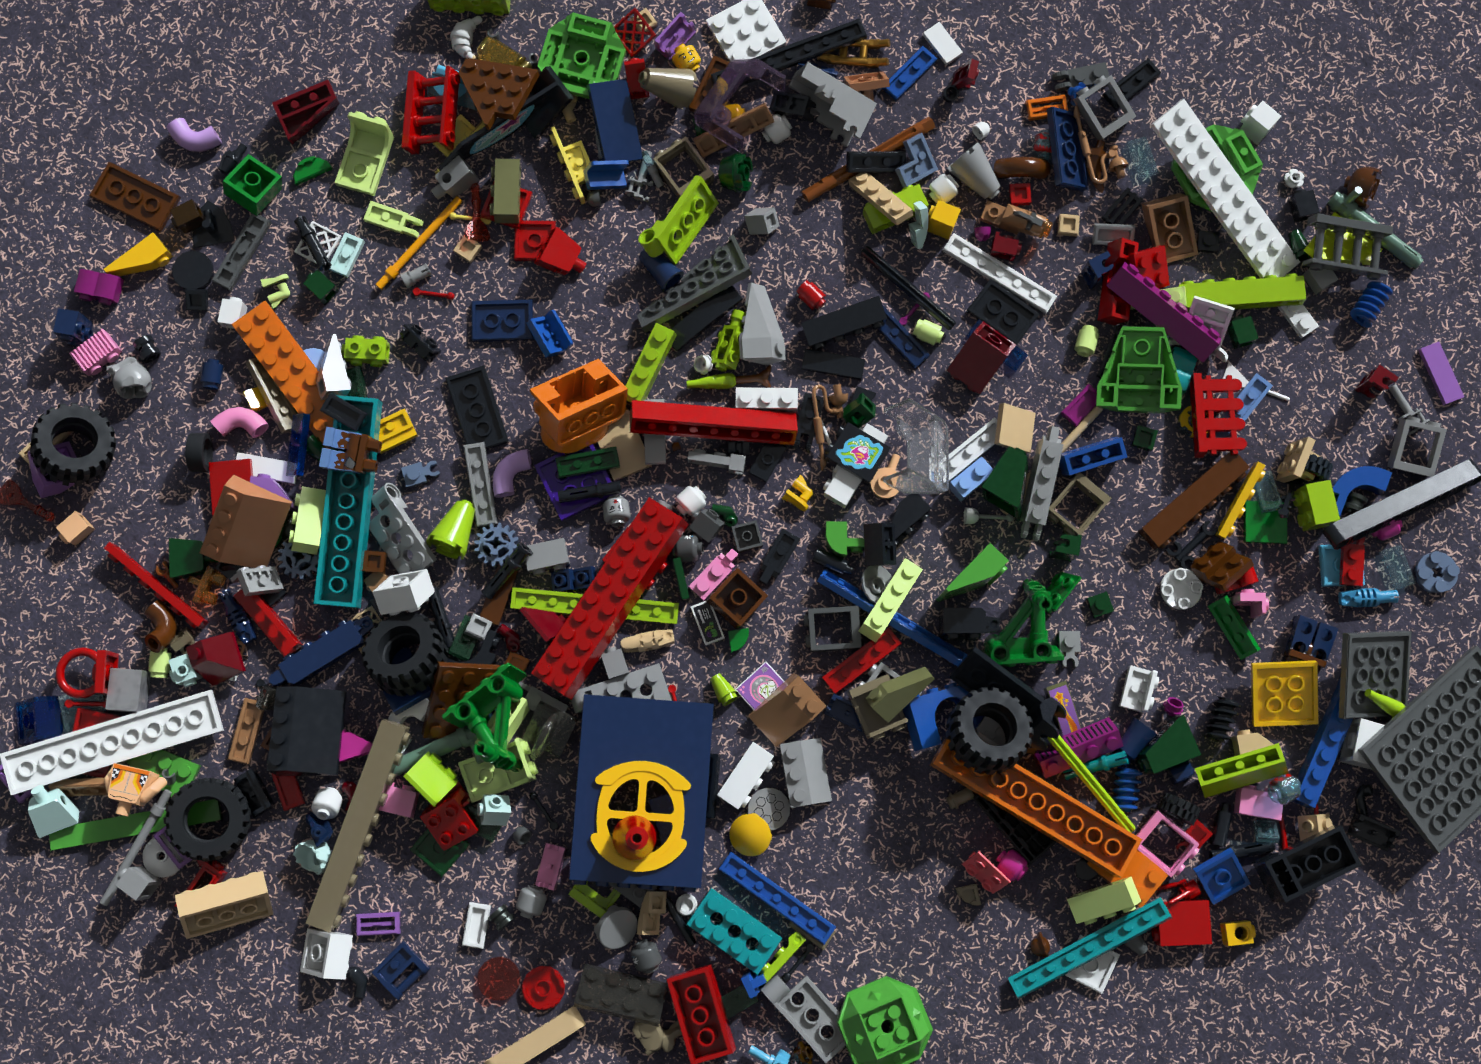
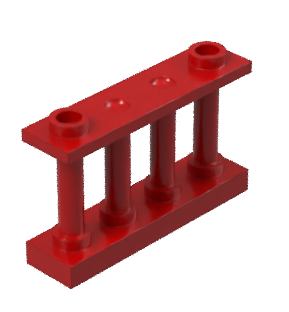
M446 66L445 76L428 79L415 70L408 71L401 148L411 154H419L421 144L439 142L449 150H454L458 91L461 80L459 73L452 67ZM444 85L442 96L424 98L426 87ZM442 104L441 115L423 117L424 106ZM441 123L440 134L421 136L423 125Z

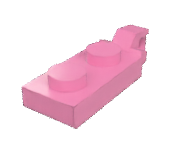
M733 549L725 556L721 553L689 585V588L705 601L732 572V569L735 567L732 562L738 557V553Z

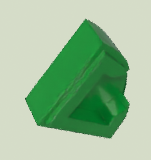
M749 628L728 631L731 653L738 651L744 646L749 636Z

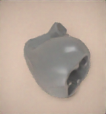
M127 357L117 364L107 366V373L113 377L114 389L122 398H143L150 393L152 388L151 376L135 357Z

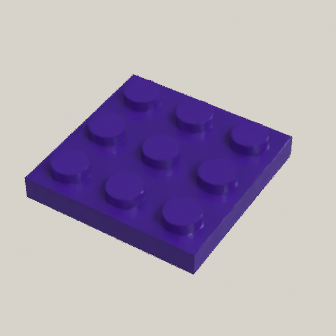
M593 444L574 453H558L534 465L561 521L613 496L607 495L601 499L594 497L564 503L559 502L558 491L597 485V482H601V484L611 482L606 471L563 479L558 477L555 458L594 451L596 449Z

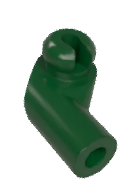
M717 504L712 505V510L722 516L728 527L737 524L738 517L731 507Z

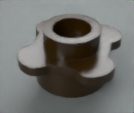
M802 1041L798 1042L793 1052L796 1062L798 1064H812L813 1051L811 1046L803 1044Z

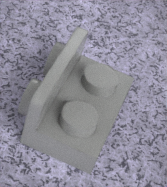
M261 565L252 569L243 567L238 569L236 574L230 578L232 583L240 582L245 596L277 593L284 589L275 566L266 567Z

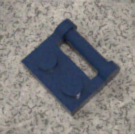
M403 941L371 973L397 1000H400L404 996L403 993L423 973L426 974L431 968ZM414 962L417 968L396 987L393 982Z

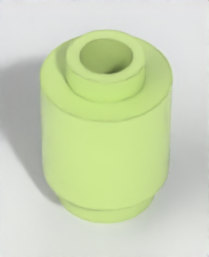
M919 319L914 328L913 335H916V338L935 345L936 342L940 344L944 332L941 331L942 326L925 319L924 321Z
M1084 325L1079 330L1074 348L1078 355L1089 357V355L1095 353L1099 338L1096 327Z
M168 648L163 649L159 653L150 651L148 667L150 677H168L171 668L169 660L172 658V653H168Z

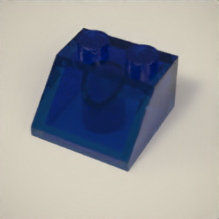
M59 696L32 697L15 703L18 745L37 743L62 735L63 724L60 719L62 705L59 701Z

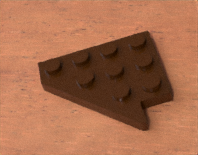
M466 58L458 72L487 130L491 129L497 117L516 120L539 77L537 69Z
M438 662L421 732L422 737L441 739L460 728L443 720L442 715L451 705L457 704L463 699L467 692L473 691L478 687L483 679L493 675L500 665Z

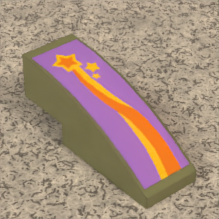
M1063 681L1044 688L1046 698L1053 697L1063 705L1067 712L1066 718L1053 716L1056 728L1058 730L1062 729L1063 735L1081 729L1067 682Z

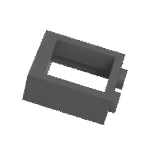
M858 606L808 609L807 614H804V627L809 629V635H805L806 648H810V653L859 650L861 648V634L858 632L860 629ZM849 613L851 643L816 645L814 615Z

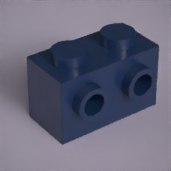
M58 308L53 333L59 336L60 340L67 342L68 346L78 347L93 336L92 322L79 311Z

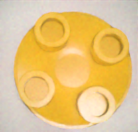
M756 813L738 817L730 828L729 836L733 847L745 856L762 854L772 840L768 824Z

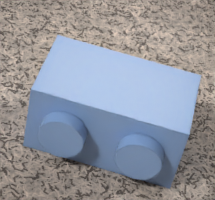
M981 456L949 483L948 488L961 502L987 480L993 469Z

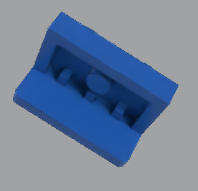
M550 310L545 316L530 319L526 323L545 358L563 354L573 345L571 337L555 310Z

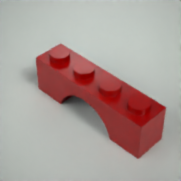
M1119 238L1108 243L1107 251L1111 256L1105 261V267L1111 264L1114 266L1103 275L1098 321L1111 325L1129 321L1131 305L1106 285L1124 262L1128 265L1130 264L1129 254L1138 252V242Z

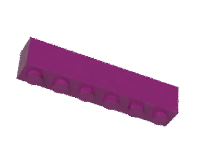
M1124 262L1106 286L1157 327H1164L1167 335L1201 362H1204L1220 345V334L1213 328H1207L1203 320L1198 316H1192L1188 313V309L1182 303L1173 301L1167 291L1158 289L1152 279L1149 277L1144 278L1139 274V270L1134 265H1128Z

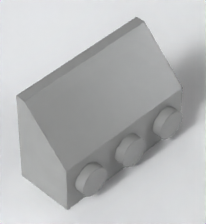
M821 738L780 744L790 808L832 801Z

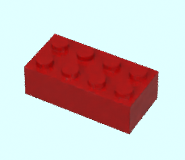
M712 964L667 978L690 1063L698 1064L734 1053L736 1046Z

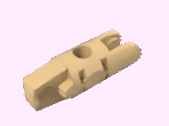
M672 629L639 633L635 636L625 637L620 641L624 653L638 651L640 653L660 649L675 643Z

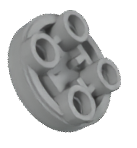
M612 905L594 926V932L604 947L619 949L633 939L637 931L638 921L634 913L628 908Z

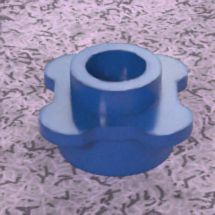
M1083 82L1078 83L1075 87H1070L1067 91L1071 98L1070 103L1073 106H1076L1073 99L1077 97V92L1086 86Z

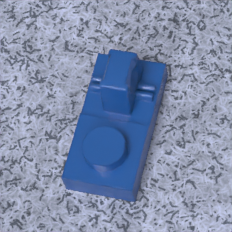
M751 970L744 973L741 977V981L750 999L757 996L761 990L760 986L767 982L764 974H753Z

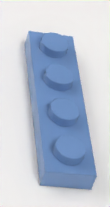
M1256 373L1236 397L1243 401L1244 406L1239 412H1235V418H1242L1245 421L1273 385ZM1224 412L1220 418H1229L1228 412ZM1215 432L1216 438H1230V432Z

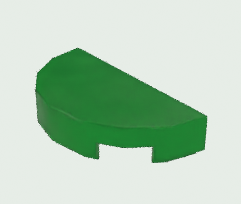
M315 156L305 158L298 163V167L293 175L295 185L304 183L333 168L326 160L316 158Z

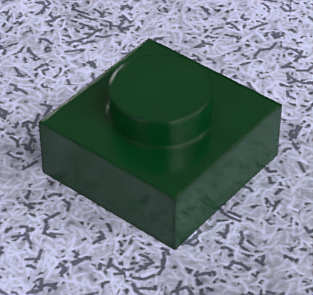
M1140 425L1136 426L1131 446L1151 452L1158 431Z
M1107 592L1086 599L1093 618L1114 611Z

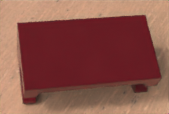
M1378 365L1364 376L1355 391L1362 392L1369 398H1375L1376 396L1369 391L1371 387H1375L1379 391L1389 389L1388 386L1395 383L1399 377L1383 366Z

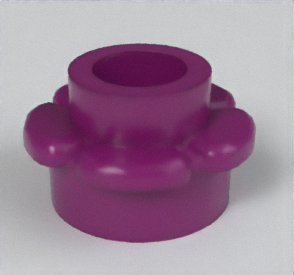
M1169 697L1163 703L1165 712L1170 716L1181 715L1184 705L1182 701L1175 697Z

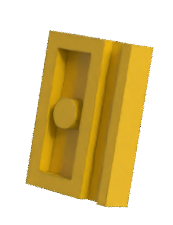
M405 408L381 419L379 441L382 442L380 454L418 437Z

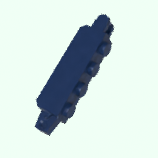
M370 616L356 621H348L347 619L341 621L336 625L337 628L331 632L328 630L318 636L319 639L314 643L308 642L300 647L301 651L296 654L290 653L283 657V662L278 664L280 669L269 675V683L273 686H282V684L287 682L297 685L302 684L364 646L366 640L364 636L376 627Z

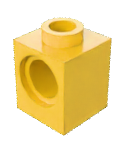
M1243 920L1220 923L1223 945L1234 946L1254 943L1253 938L1256 937L1254 925H1251V921ZM1238 927H1241L1243 930V935L1241 938L1237 939L1235 936V930Z

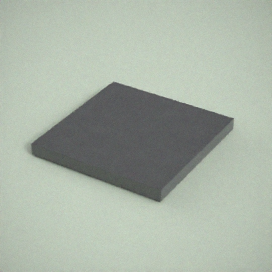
M1411 631L1343 633L1339 718L1352 719L1390 716L1365 696L1367 689L1398 700L1405 706L1408 705Z

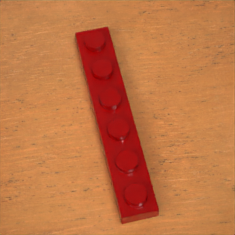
M109 542L104 547L109 552L107 556L116 563L120 561L125 565L123 569L131 576L137 575L140 578L138 582L147 589L151 587L156 591L154 595L162 602L168 601L171 604L170 609L180 616L182 613L187 617L185 621L190 626L202 629L209 623L116 544Z

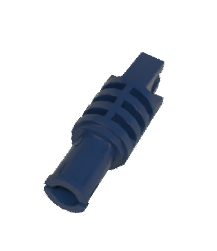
M226 589L219 593L218 597L226 609L225 616L243 644H250L256 640L257 636L252 622L249 620L242 605L237 604L231 590Z

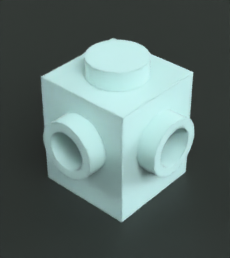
M188 654L169 660L171 667L169 674L172 681L176 682V684L189 687L197 684L196 680L202 678L191 667Z
M484 794L481 803L477 805V816H480L481 825H507L511 815L509 796Z

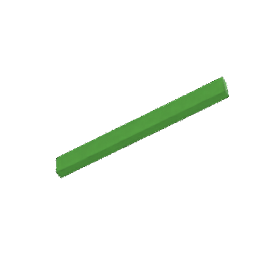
M213 799L195 803L188 813V826L222 820L220 802ZM146 811L130 814L128 817L119 816L69 826L49 834L50 849L58 850L138 835L151 812ZM164 811L162 816L158 817L150 833L160 831L166 826L164 824V817H166L167 811Z

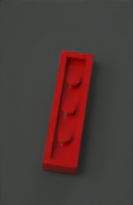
M888 627L876 643L871 640L824 675L822 679L831 691L836 694L902 643Z

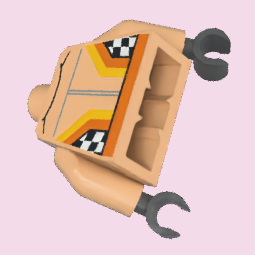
M123 761L121 764L113 763L112 768L104 778L108 798L119 801L115 814L128 817L132 805L144 807L166 785H172L176 782L175 773L169 776V770L164 769L162 777H159V774L152 771L130 767L126 761Z

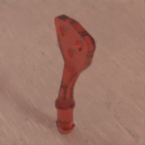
M473 183L470 187L473 216L466 226L464 236L474 241H489L488 229L480 217V187L477 183Z
M8 479L0 488V504L8 506L20 504L28 507L35 515L43 517L46 521L54 520L55 515L51 511H47L41 505L30 503L24 498L20 487L13 480Z

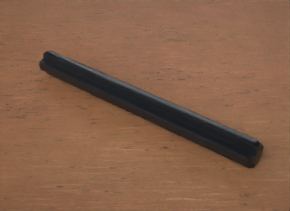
M869 246L862 249L861 256L947 330H951L956 325V321Z

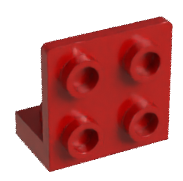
M461 787L444 796L435 806L432 804L428 805L420 816L444 851L478 832V828L461 805V800L465 796V792Z

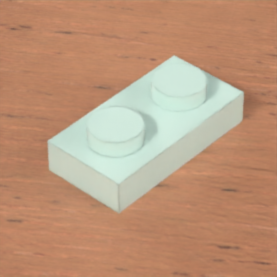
M345 232L331 260L332 267L329 270L348 278L365 241Z

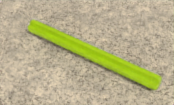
M1060 735L1058 739L1047 737L1049 742L1117 824L1132 833L1136 829L1134 824Z

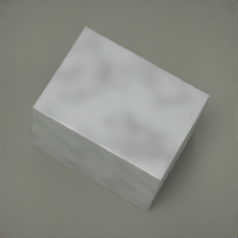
M110 668L105 709L134 713L146 710L151 678L150 672Z

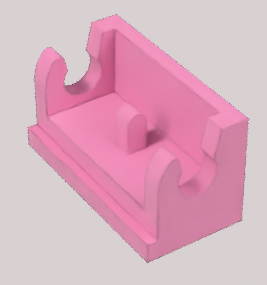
M546 843L535 882L536 886L553 891L556 890L567 848Z

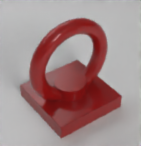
M76 648L67 652L59 660L56 667V681L59 688L73 698H87L95 693L107 696L110 668H118L119 654L107 650H97L96 652L90 648ZM78 656L89 657L96 663L92 669L94 684L84 690L70 687L65 680L67 664Z

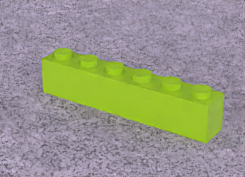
M1295 273L1287 274L1285 277L1268 275L1261 279L1250 276L1243 278V280L1226 278L1218 282H1214L1213 279L1203 280L1202 283L1184 281L1178 285V287L1185 286L1187 312L1190 310L1194 296L1233 307L1234 310L1302 305L1306 300L1304 276H1298Z

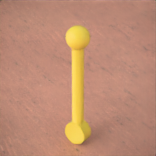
M454 212L449 215L451 220H471L484 222L486 225L491 223L490 220L484 218L457 215Z

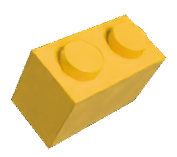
M938 200L936 206L932 205L929 210L927 231L949 240L961 209Z

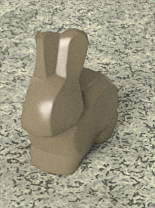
M640 1013L635 1016V1025L632 1031L646 1049L645 1053L647 1056L660 1049L667 1053L671 1052L675 1046L676 1038L682 1035L679 1021H675L668 1030H664L660 1022L652 1017H644Z

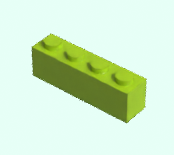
M655 323L627 381V402L632 403V400H646L677 336L675 331Z
M1279 743L1195 768L1205 798L1289 773Z

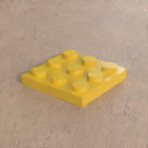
M1316 660L1251 663L1252 725L1254 727L1318 724V662Z

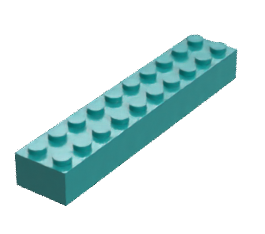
M336 395L368 415L358 432L335 419L333 420V428L366 434L379 441L383 402L375 398ZM370 452L369 459L377 460V453ZM328 470L314 604L361 608L365 573L362 569L365 550L367 551L375 472H366V475Z

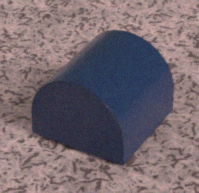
M1185 761L1168 768L1167 774L1172 784L1176 785L1194 776L1195 771L1191 764Z

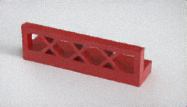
M241 589L233 595L284 657L290 653L297 652L303 646L260 594L245 596Z

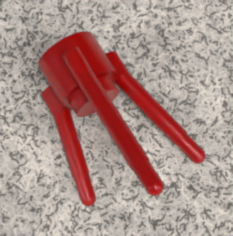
M1186 879L1178 882L1160 885L1156 890L1160 891L1180 886L1178 888L1180 895L1169 900L1168 904L1170 905L1181 899L1185 901L1196 900L1195 897L1201 895L1200 888L1193 879L1188 882Z

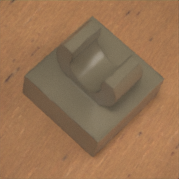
M185 627L177 633L170 643L172 649L175 652L180 649L183 655L187 654L184 646L195 643L192 632Z

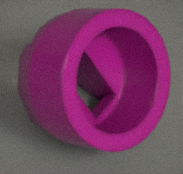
M991 227L974 228L975 237L978 241H987L990 238Z

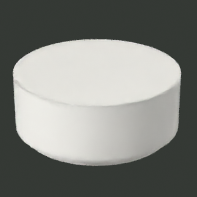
M683 894L676 901V909L681 915H692L697 909V900L691 894Z

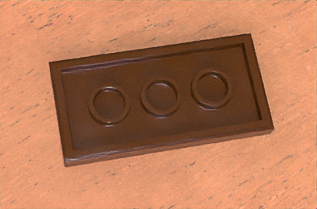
M111 162L107 163L89 195L90 198L162 232L172 214L170 210L175 208L181 199L179 195Z

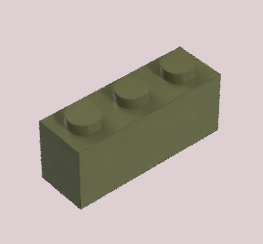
M495 159V166L491 167V178L495 180L494 185H491V197H494V203H490V216H494L495 223H519L520 159Z

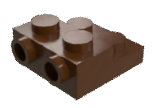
M1219 541L1215 545H1210L1207 553L1201 558L1194 559L1191 569L1200 581L1226 591L1254 564L1252 559L1236 553L1233 546Z

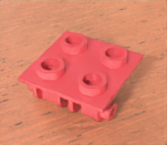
M973 851L969 859L962 863L967 873L978 879L982 887L992 894L1011 882L980 851L977 853Z

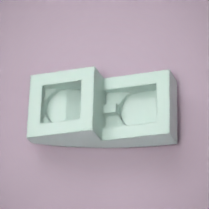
M922 201L913 203L916 222L909 224L911 242L917 249H921L928 230V207Z

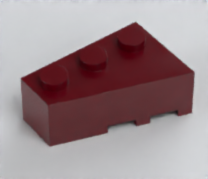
M329 80L272 102L284 132L292 145L340 104Z

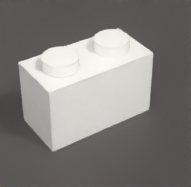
M1262 101L1258 106L1254 104L1246 113L1245 117L1241 120L1243 125L1240 129L1244 130L1246 136L1258 145L1277 123L1281 115Z

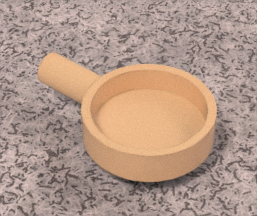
M897 454L892 455L887 468L878 469L870 482L872 492L881 499L893 498L900 491L901 477L895 471L900 456Z

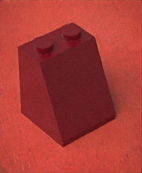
M983 321L971 334L947 371L955 380H961L965 383L969 390L981 394L1016 347V344Z

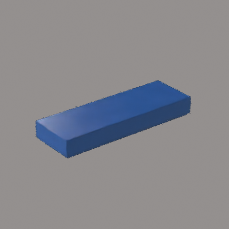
M922 46L889 79L890 87L882 89L897 101L937 61V58Z

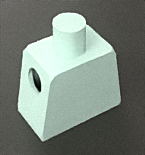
M39 785L31 790L33 798L29 801L28 813L39 838L78 823L79 809L60 789L56 788L47 792L42 785Z

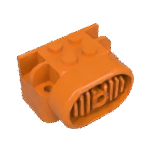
M600 359L570 370L563 375L552 378L530 389V393L536 398L533 403V410L539 416L541 439L551 450L559 453H574L595 444L606 435L610 424L617 422L625 414L628 389Z

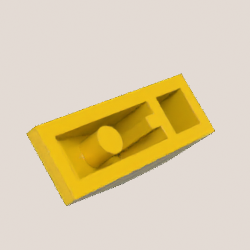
M151 233L105 267L104 271L107 274L124 276L153 270L167 265L173 256L154 233Z

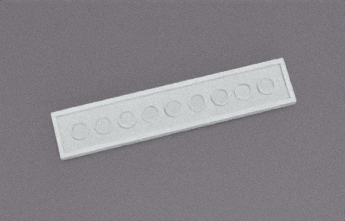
M1185 99L1180 100L1150 125L1260 279L1268 275L1284 277L1300 263L1299 259L1296 260L1295 254L1293 255L1289 245Z
M208 690L0 754L10 795H16L32 790L39 785L52 784L113 765V763H120L224 731L213 690Z

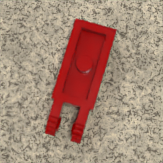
M1365 537L1357 540L1356 544H1349L1341 548L1340 585L1363 586L1365 545L1363 544Z

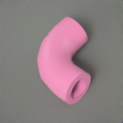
M243 407L229 408L210 421L223 436H226L233 429L241 427L252 438H257L269 427L268 423L259 414Z

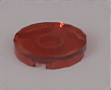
M502 956L493 957L484 962L479 969L477 977L481 993L488 999L497 1001L506 1000L514 995L521 981L517 965L509 958Z

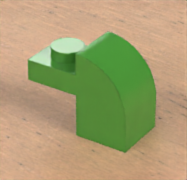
M826 521L825 540L832 553L845 558L847 556V549H851V553H863V550H865L864 538H847V522Z

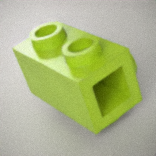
M354 335L352 338L345 339V344H342L341 353L352 366H362V363H367L372 367H383V364L389 365L390 344L384 337L374 336L372 339H364L363 336Z

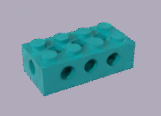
M712 887L687 922L689 927L757 975L782 940L780 935ZM719 912L722 914L723 921L720 924H714L711 921L710 917L713 913ZM731 925L740 927L741 932L738 936L733 937L728 933ZM751 937L756 938L758 946L755 949H749L746 946L747 939Z

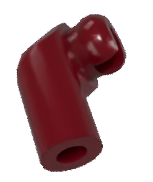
M502 623L497 629V633L505 637L507 649L515 653L520 649L519 635Z
M349 781L344 782L342 785V790L349 799L345 808L346 811H348L357 787L354 782Z

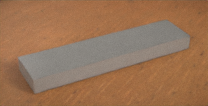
M485 443L463 445L473 507L475 509L477 527H482L491 523L498 524Z

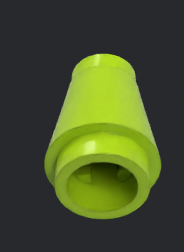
M720 673L710 679L717 700L723 706L729 705L737 699V691Z

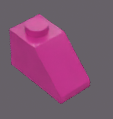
M344 729L342 731L339 763L369 754L373 743Z

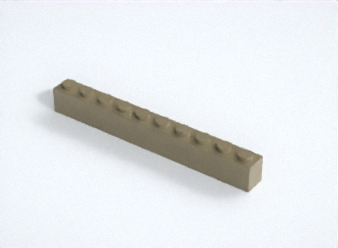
M389 719L381 720L305 924L329 933L335 928H339L343 918L340 914L342 909L347 907L350 900L349 890L355 886L358 875H355L358 867L363 865L365 855H363L365 847H369L373 838L371 831L373 826L376 827L381 815L378 814L379 807L384 806L387 801L388 794L385 792L387 787L392 786L396 774L393 772L395 767L399 766L402 761L403 754L401 751L403 746H406L409 742L411 734L408 732L410 727Z

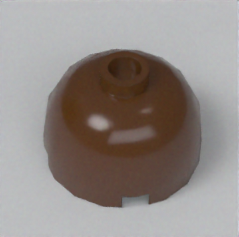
M1367 166L1355 170L1352 176H1347L1344 187L1347 188V196L1356 187H1361L1363 190L1354 200L1359 207L1369 208V205L1366 203L1369 197L1373 201L1377 192L1380 179H1376L1377 174L1382 173L1381 169Z

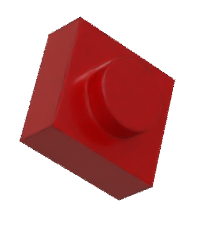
M1030 183L1009 185L1011 205L1031 204Z

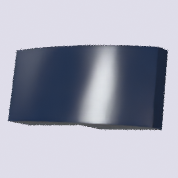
M588 566L551 572L552 591L566 592L588 589L596 577L595 567Z

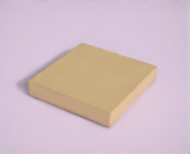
M1006 403L999 404L994 444L1007 448L1010 446L1014 449L1017 447L1025 453H1031L1036 413Z

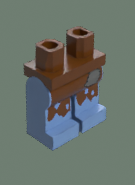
M326 426L323 446L327 448H322L319 467L327 470L366 475V472H377L378 461L369 459L370 452L380 453L382 442L366 434Z

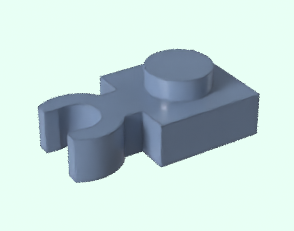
M430 461L425 467H423L422 462L402 467L401 470L406 487L411 488L427 483V476L438 477L440 475L439 471L431 472V467L438 465L437 462Z

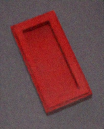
M272 774L284 811L306 804L296 776H276Z

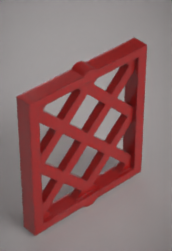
M636 8L631 10L614 26L617 35L618 33H623V38L621 39L620 36L619 38L631 57H634L657 36ZM634 14V21H627ZM637 15L642 20V22L637 21ZM622 23H624L623 30H617V28ZM627 24H633V31H626ZM636 24H642V32L636 31ZM645 25L650 32H645ZM626 33L632 34L631 41H625ZM635 34H641V42L634 41ZM644 35H651L650 38L644 42ZM625 43L631 44V49ZM634 44H640V47L633 51Z

